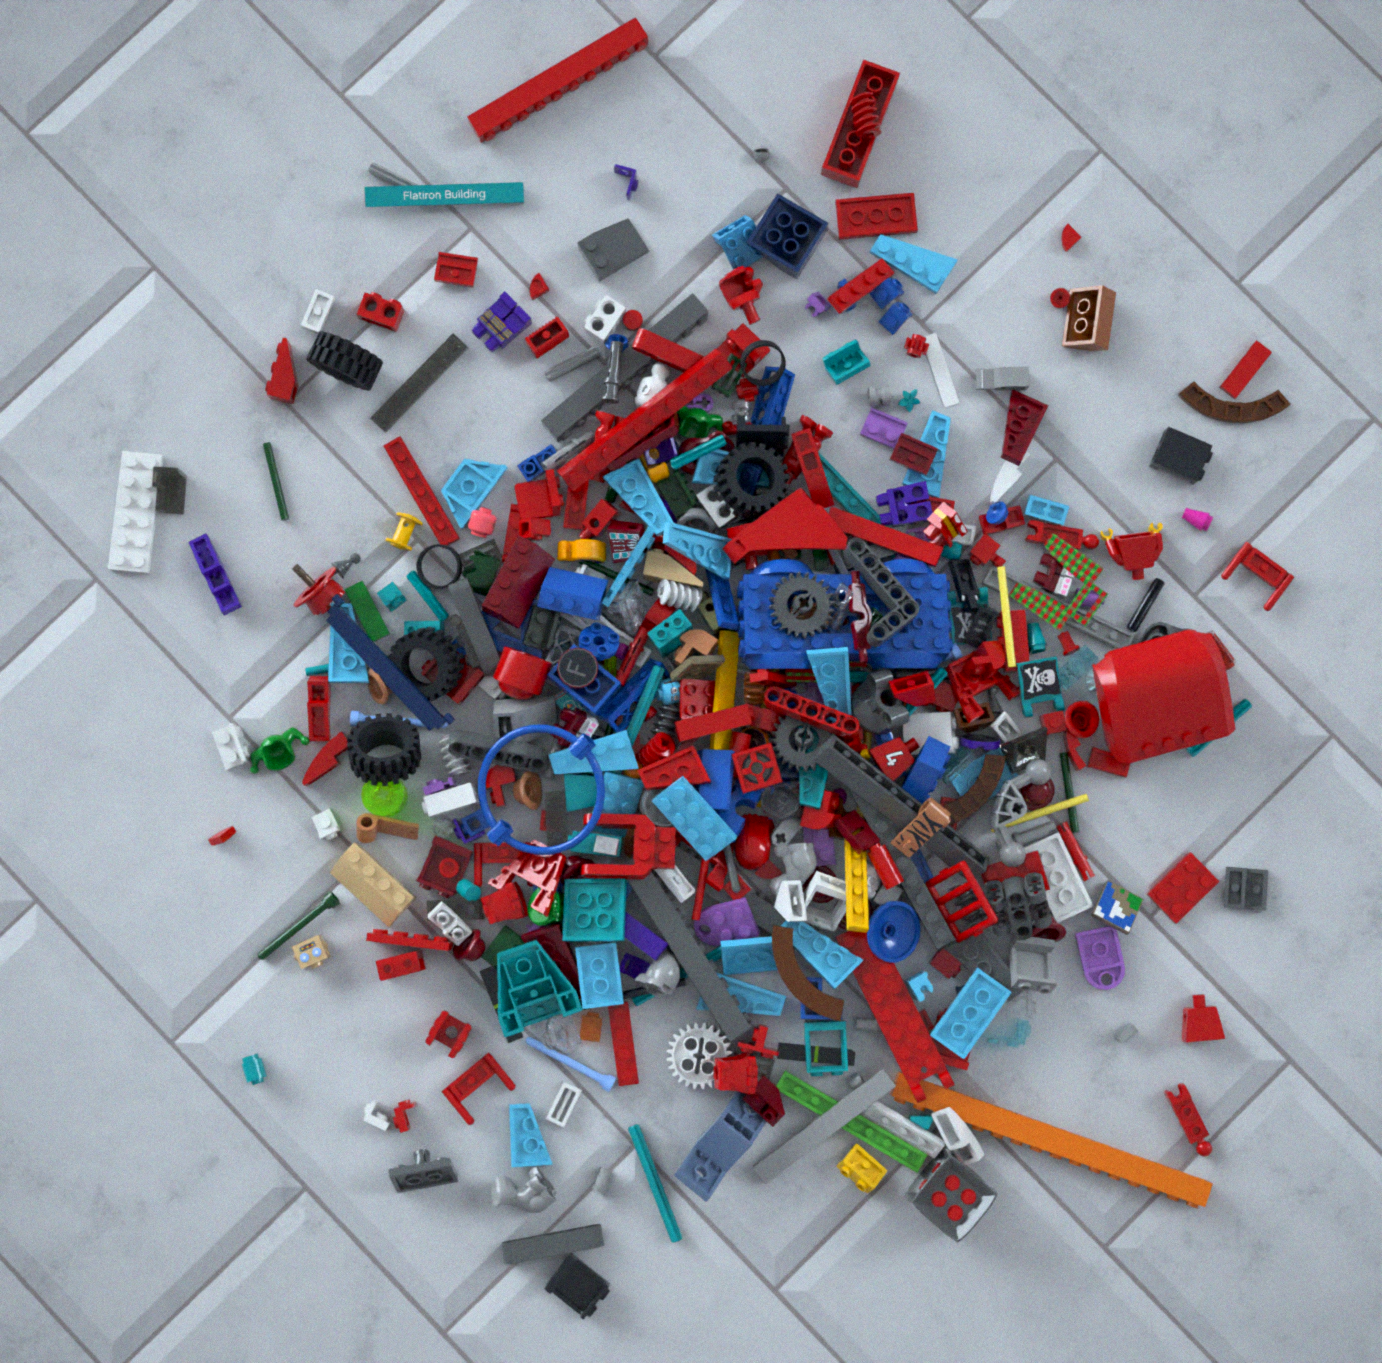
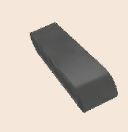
M468 578L448 585L483 673L487 677L495 673L500 656Z
M455 730L449 735L448 750L453 756L483 762L491 747L500 738ZM511 740L500 749L491 764L531 772H542L547 767V751L544 747Z
M593 1224L502 1242L501 1245L505 1264H514L604 1246L601 1224Z

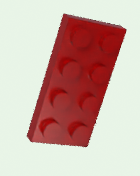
M373 929V932L367 933L366 941L444 951L453 950V942L443 936H434V939H428L429 935L414 934V937L408 936L409 932L394 931L393 934H388L386 929Z

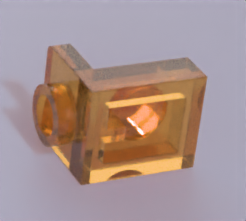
M587 1011V1015H582L580 1040L600 1042L603 1017H599V1013Z

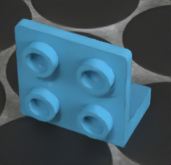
M746 215L712 234L715 242L721 245L732 269L740 266L746 268L763 257L746 244L756 228L753 219Z

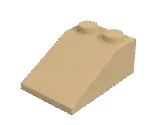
M653 549L647 552L643 571L644 580L660 583L662 579H667L668 581L696 587L697 589L701 588L703 591V582L669 555L664 554L665 551Z

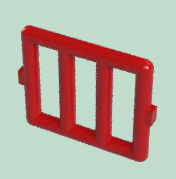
M961 861L949 869L946 867L939 871L938 875L925 882L956 942L960 943L973 935L976 937L982 934L983 930L998 922L994 910L967 862ZM962 871L968 882L940 897L935 886ZM972 889L978 900L950 915L945 904ZM982 907L988 918L960 933L955 922Z

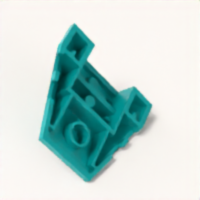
M537 940L497 953L498 1020L504 1037L522 1032L526 1026L561 1014L563 1017L583 1011L575 988Z

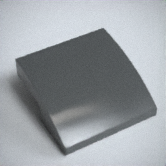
M1226 867L1224 907L1266 911L1268 870Z

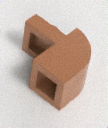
M703 630L687 631L679 638L680 643L684 646H680L675 652V663L680 666L693 652L700 656L711 655L719 644L718 639Z

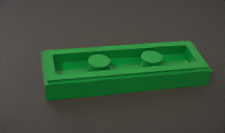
M363 580L344 589L368 637L373 642H376L390 635Z

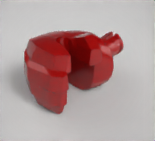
M740 266L725 274L719 280V287L730 308L733 311L743 310L749 325H752L761 320L753 304L760 299L763 282L760 278L753 280L754 270L751 267L745 268Z

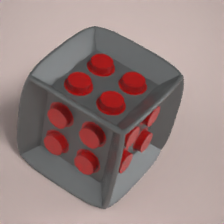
M943 1148L913 1181L905 1197L937 1228L958 1243L970 1233L986 1214L998 1193L970 1167L959 1161L947 1148Z

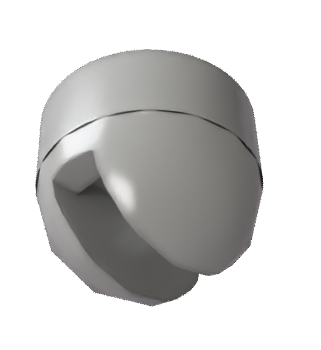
M764 145L757 146L753 152L754 159L760 163L765 162L769 157L768 148Z
M859 1072L852 1075L849 1081L850 1087L854 1090L865 1083Z

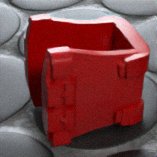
M517 881L507 883L498 891L481 898L483 910L489 924L509 919H521L528 916V905Z
M444 1010L435 1020L434 1026L431 1027L425 1042L431 1046L435 1040L451 1048L448 1057L454 1058L462 1049L463 1042H466L472 1026L451 1016L448 1011ZM454 1026L457 1029L458 1034L455 1038H449L446 1035L448 1027Z
M742 1053L733 1057L715 1058L713 1077L716 1089L739 1091L748 1095L755 1094L758 1082V1066L755 1056H751L750 1053Z

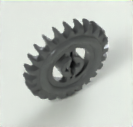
M799 571L796 578L790 573L789 581L786 577H782L783 585L779 582L775 584L778 590H771L775 597H769V601L774 604L768 608L774 610L770 617H777L774 624H782L780 631L786 628L787 635L794 632V637L797 638L801 633L805 639L807 633L814 637V630L817 633H822L821 627H828L825 621L833 620L828 614L835 612L834 609L829 607L833 606L836 602L829 601V598L834 594L826 593L830 586L822 587L823 579L817 583V575L809 579V572H807L802 578ZM797 591L807 592V594H800L792 602V612L789 613L787 608L789 596ZM808 596H810L809 599L805 602L806 604L804 605V607L800 608L797 611V613L793 615V613L800 607V603L802 601H805V599ZM812 598H814L816 603L814 615L805 620L796 619L798 615H805L813 606Z
M812 709L807 711V715L809 716H815L817 714V712L812 714ZM786 715V719L779 717L778 720L781 725L774 724L777 731H772L771 735L776 738L771 739L770 742L776 745L773 747L774 752L779 751L776 758L783 757L781 764L784 765L788 762V769L796 766L797 772H799L801 767H803L804 772L808 771V767L815 771L816 765L822 768L814 759L819 747L833 736L831 735L832 733ZM803 726L795 734V745L798 747V752H796L789 743V736L795 728ZM805 728H807V730H806L807 739H806V741L804 742L803 751L801 752V748H802V741H801L802 739H801V738L803 737V735H804V733H805ZM812 728L819 737V743L813 752L805 754V750L809 749L813 744V733L810 730Z

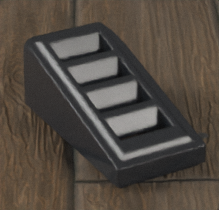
M980 603L977 604L978 608L973 614L964 640L965 644L976 648L982 642L987 641L998 615L996 609ZM981 612H984L986 614H989L990 617L988 618L980 614ZM981 620L987 622V625L985 626L983 624L977 623V621ZM975 627L984 630V633L975 631ZM972 635H975V636L980 637V638H982V639H981V641H978V640H975V639L971 638V636H972Z

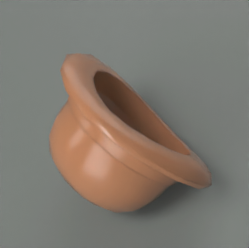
M370 669L368 671L369 692L375 702L384 705L388 702L389 696L394 692L382 681L377 673Z
M526 771L521 778L515 781L513 796L518 803L526 805L531 810H537L541 804L542 784L537 772Z

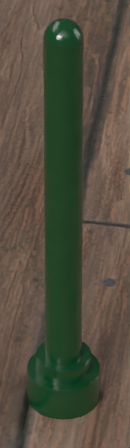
M332 891L326 893L321 904L259 952L258 958L264 960L327 908L334 909L338 906L340 901Z

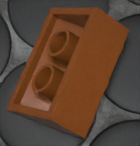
M1103 285L1070 289L1071 300L1067 305L1062 346L1086 351L1108 350L1116 292Z

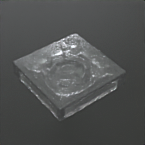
M630 579L618 601L611 602L609 607H607L609 614L622 613L627 635L636 633L647 614V606L642 598L643 590L639 586L638 579Z

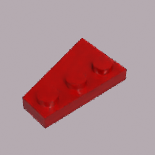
M694 745L637 770L646 790L667 788L682 776L691 785L711 783Z

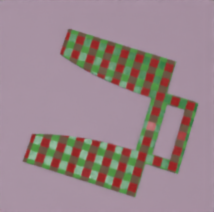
M1052 533L1044 546L1065 569L1084 583L1068 608L1053 598L1020 583H1016L1009 596L1059 631L1070 616L1086 626L1108 595V593L1093 584L1104 568ZM1093 590L1100 596L1086 616L1082 618L1075 612L1089 592Z

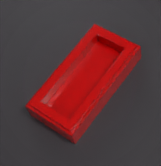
M1092 747L1087 767L1126 778L1130 763L1118 762L1111 752Z

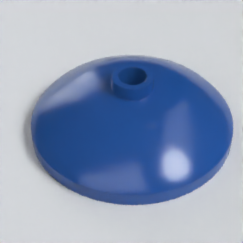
M889 901L879 906L869 920V930L867 932L868 944L873 954L879 959L890 963L900 962L910 956L920 938V921L917 913L910 905L901 901Z

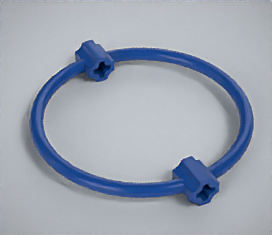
M541 724L523 726L501 737L485 756L478 777L480 807L487 823L491 827V830L487 833L488 839L497 846L505 842L517 850L535 855L561 853L581 843L596 826L605 800L603 774L596 757L591 751L596 746L594 741L585 733L576 737L564 729ZM549 733L568 740L572 743L568 748L571 754L580 761L586 757L595 776L597 798L589 822L571 840L556 846L536 847L514 839L510 836L514 832L512 826L503 819L496 822L488 805L486 779L492 760L508 742L525 734Z

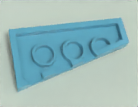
M932 410L920 441L934 446L938 450L926 476L908 469L902 485L926 481L929 496L940 498L950 417Z
M717 449L698 458L692 483L717 485V482H713L714 476L717 474L715 470L729 452ZM745 463L740 464L737 468V482H739ZM765 471L761 474L759 482H756L758 488H769V479Z
M639 458L603 476L604 480L647 526L655 529L654 533L657 537L664 534L665 523H673Z
M648 526L604 597L602 604L609 607L617 592L622 593L626 586L625 579L632 577L636 570L634 568L635 563L640 564L645 556L643 550L645 547L648 549L651 547L655 540L652 537L655 532L654 528Z
M343 603L340 607L356 623L353 605L351 603ZM330 625L328 682L370 683L363 659Z
M848 647L806 650L825 706L851 715ZM829 717L832 724L836 722L835 718Z
M627 730L593 740L596 746L591 751L596 757L601 771L639 769ZM568 748L549 754L554 774L593 772L586 757L580 761L571 754Z
M786 920L781 925L794 928L793 948L833 989L863 961L860 957L850 953L849 950L831 941L830 938L820 934L804 922H788Z
M716 972L718 977H724L729 985L727 991L730 996L734 994L740 1002V1005L737 1007L741 1013L781 1015L786 995ZM700 996L696 1009L709 1010Z

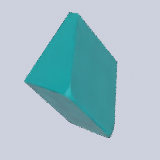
M910 1114L908 1116L910 1121L925 1130L929 1129L934 1120L931 1114Z

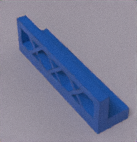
M765 366L762 379L769 378L771 372L776 373L780 367ZM785 368L783 375L778 381L771 385L760 386L750 419L752 425H781V417H784L795 378L794 373ZM769 391V398L764 401V396ZM764 410V416L759 420V413Z
M650 658L597 714L601 720L608 722L615 733L625 730L630 724L635 710L629 712L630 705L634 701H637L638 705L655 665L665 669L663 674L665 679L671 678L670 673L662 662ZM620 715H623L622 723L617 726L614 721Z

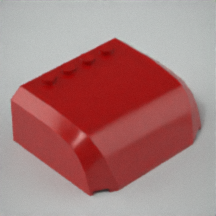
M1187 629L1109 651L1104 655V659L1096 665H1092L1105 744L1118 762H1137L1227 737L1236 730L1226 667L1215 640L1208 632L1206 634Z

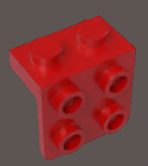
M554 469L546 470V478L544 480L515 485L520 519L560 516L561 506H564L562 494H558L557 488H560L559 476H555Z

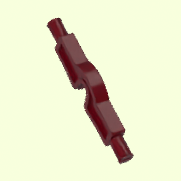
M852 571V584L848 586L849 611L861 616V620L851 623L854 650H859V663H867V650L871 648V645L868 644L866 637L872 623V614L866 603L865 584L860 583V571Z

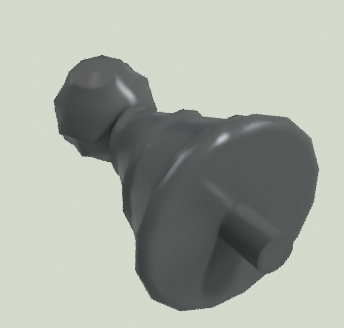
M353 553L349 560L332 562V566L336 568L334 575L338 574L343 579L353 563L357 564L360 562V555Z
M993 686L987 689V694L990 696L988 702L993 716L997 718L996 714H1000L1004 710H1002L995 697L997 688Z

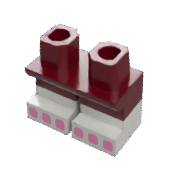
M1043 554L1039 565L1048 568L1047 574L1036 571L1032 582L1042 586V590L1063 599L1067 596L1074 575L1065 569L1052 555Z
M564 707L559 718L566 722L565 725L561 726L554 723L552 726L564 729L576 737L585 733L591 738L599 724L597 717H593L590 713L577 707L574 710ZM550 734L558 739V745H564L568 748L572 745L568 740Z

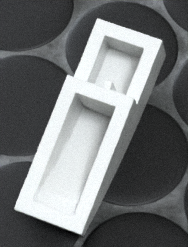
M1027 451L1019 466L1009 461L1004 462L993 485L990 505L996 503L1022 476V473L1017 469L1030 456Z
M950 1107L931 1114L948 1150H954L959 1161L968 1165L979 1161L985 1155L971 1130Z

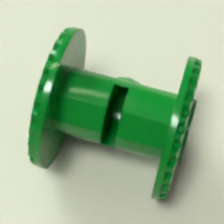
M540 888L535 889L530 896L527 907L530 920L539 926L559 922L563 929L564 893L559 896L557 891L554 893L553 902L546 917L530 907L541 890Z

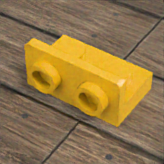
M857 1143L853 1145L844 1159L837 1164L840 1173L856 1183L855 1185L859 1190L866 1193L875 1189L888 1171Z

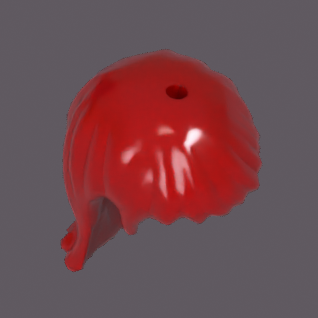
M749 813L748 815L740 816L745 819V824L735 841V857L743 869L755 870L764 865L769 859L771 848L770 836L775 827L772 819H768V816L751 815Z

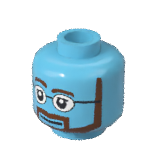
M671 678L661 680L655 693L657 700H661L664 705L679 703L680 681H673Z

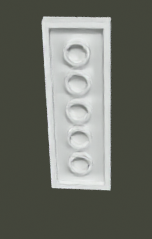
M122 451L108 563L109 570L150 574L163 455Z

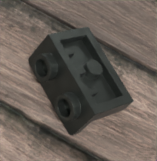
M533 605L522 644L542 651H550L556 641L554 636L556 628L558 629L561 623L560 612Z

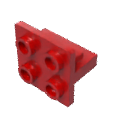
M742 323L735 331L731 329L727 333L726 340L717 350L722 352L726 359L731 353L741 359L745 348L760 339ZM768 346L756 348L748 355L745 361L748 363L745 368L747 374L770 352ZM739 363L735 369L736 372H738V370L741 367Z
M680 680L679 718L681 720L713 712L715 681Z
M759 1024L758 1028L754 1027L751 1039L754 1043L742 1040L737 1042V1045L741 1047V1051L753 1054V1051L761 1052L762 1057L773 1059V1056L779 1055L777 1049L764 1046L768 1027L763 1024Z

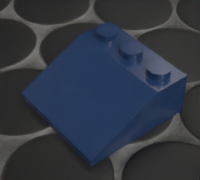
M777 193L746 244L781 271L798 279L828 231L829 223Z

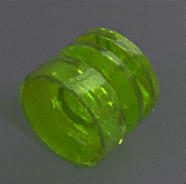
M400 779L399 784L394 785L392 781L388 782V786H382V782H378L377 786L371 785V780H369L362 788V803L372 814L383 817L395 816L402 812L406 806L408 791ZM381 790L388 792L385 800L379 798V795L382 794Z

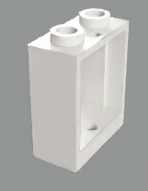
M470 782L423 797L425 802H422V807L425 814L435 818L480 803L475 784Z
M816 871L803 894L807 921L804 922L834 932L846 912V884L844 880ZM816 891L839 899L832 913L808 906Z

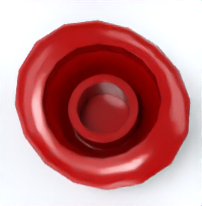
M1078 701L1067 708L1064 720L1066 728L1071 734L1084 739L1096 732L1100 717L1098 710L1093 704L1088 701Z

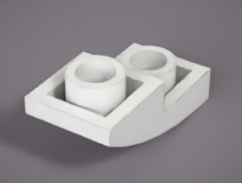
M442 901L428 914V919L442 929L443 934L457 946L472 933L467 924Z

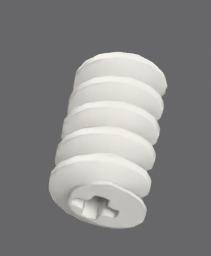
M662 579L657 588V596L660 598L661 605H665L667 602L669 607L674 605L676 609L681 607L682 610L688 609L692 613L702 600L703 591L701 588L697 589L696 587L675 583L667 579Z
M449 735L443 736L437 744L438 746H444L440 753L447 754L442 760L449 761L445 765L446 769H452L447 773L448 777H455L472 771L466 769L471 765L470 762H464L466 758L450 754L448 750Z

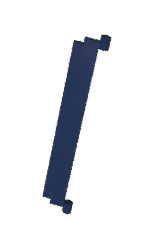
M336 594L332 598L334 605L327 611L330 616L326 620L333 629L380 676L382 681L429 731L434 727L440 729L446 722L451 725L456 719L449 712L443 716L340 607L344 600Z

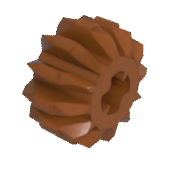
M757 671L746 672L744 675L745 703L751 705L763 704L765 686L750 682L749 674L757 673Z

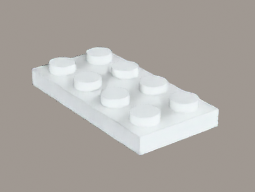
M1059 832L1024 847L1026 853L1039 851L1050 886V890L1046 891V900L1048 901L1050 913L1057 923L1093 907Z

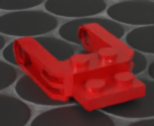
M593 813L584 814L583 826L587 825ZM601 814L596 826H602V828L635 829L634 865L583 864L581 876L597 879L644 880L653 869L675 870L676 828L655 827V824L646 815Z

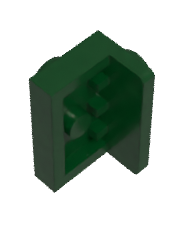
M675 470L668 478L656 483L675 518L682 516L691 508H696V501H698L694 491H689L687 488L688 480L684 473L680 474L678 470Z

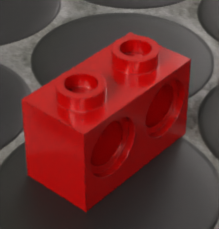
M371 292V294L364 293L356 315L359 320L397 332L405 310L401 302L395 299L388 301L382 299L380 294ZM370 304H376V305H377V307H376L375 310H373V311H368V310H367V308H368V306H369ZM388 311H396L393 317H386Z

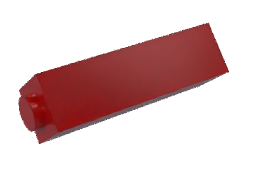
M747 704L676 721L674 724L679 742L752 724L751 720L754 719L752 708H748Z

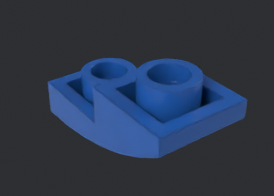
M551 444L517 465L527 482L546 473L541 462L551 457L557 450Z

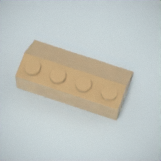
M356 842L346 850L330 871L331 875L388 927L417 898Z

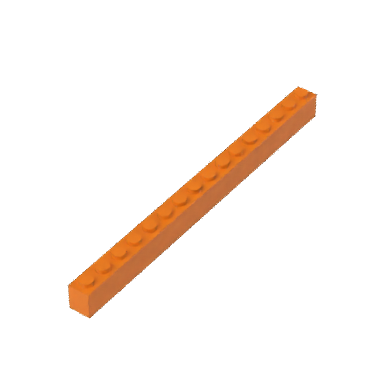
M897 1072L894 1080L896 1087L890 1092V1095L894 1097L893 1101L904 1105L906 1101L913 1103V1108L925 1111V1108L936 1112L950 1107L964 1122L972 1124L971 1128L980 1132H983L984 1129L992 1131L991 1135L1003 1139V1136L1011 1138L1010 1142L1022 1146L1023 1143L1031 1145V1150L1039 1153L1042 1150L1050 1152L1049 1156L1059 1160L1062 1157L1068 1158V1163L1079 1167L1081 1163L1089 1166L1088 1170L1098 1174L1101 1171L1107 1172L1108 1177L1120 1181V1178L1127 1179V1184L1138 1188L1140 1184L1147 1186V1191L1159 1195L1161 1191L1167 1194V1198L1177 1202L1179 1198L1186 1200V1205L1197 1209L1199 1205L1206 1207L1213 1183L1205 1179L954 1090H945L944 1087L925 1080L919 1081V1084L927 1099L917 1103L903 1073Z

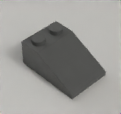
M629 218L596 231L577 242L578 250L599 282L649 252V249Z

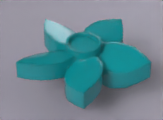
M914 389L910 394L903 390L904 398L899 401L898 405L905 406L906 410L911 412L913 404L921 403L919 399L915 398L918 390Z

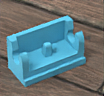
M1028 495L1027 506L1024 509L1026 515L1064 525L1069 510L1068 505Z
M923 970L905 980L914 998L919 1002L925 1000L921 990L924 991L926 989L931 993L933 992V987L927 978L928 974Z

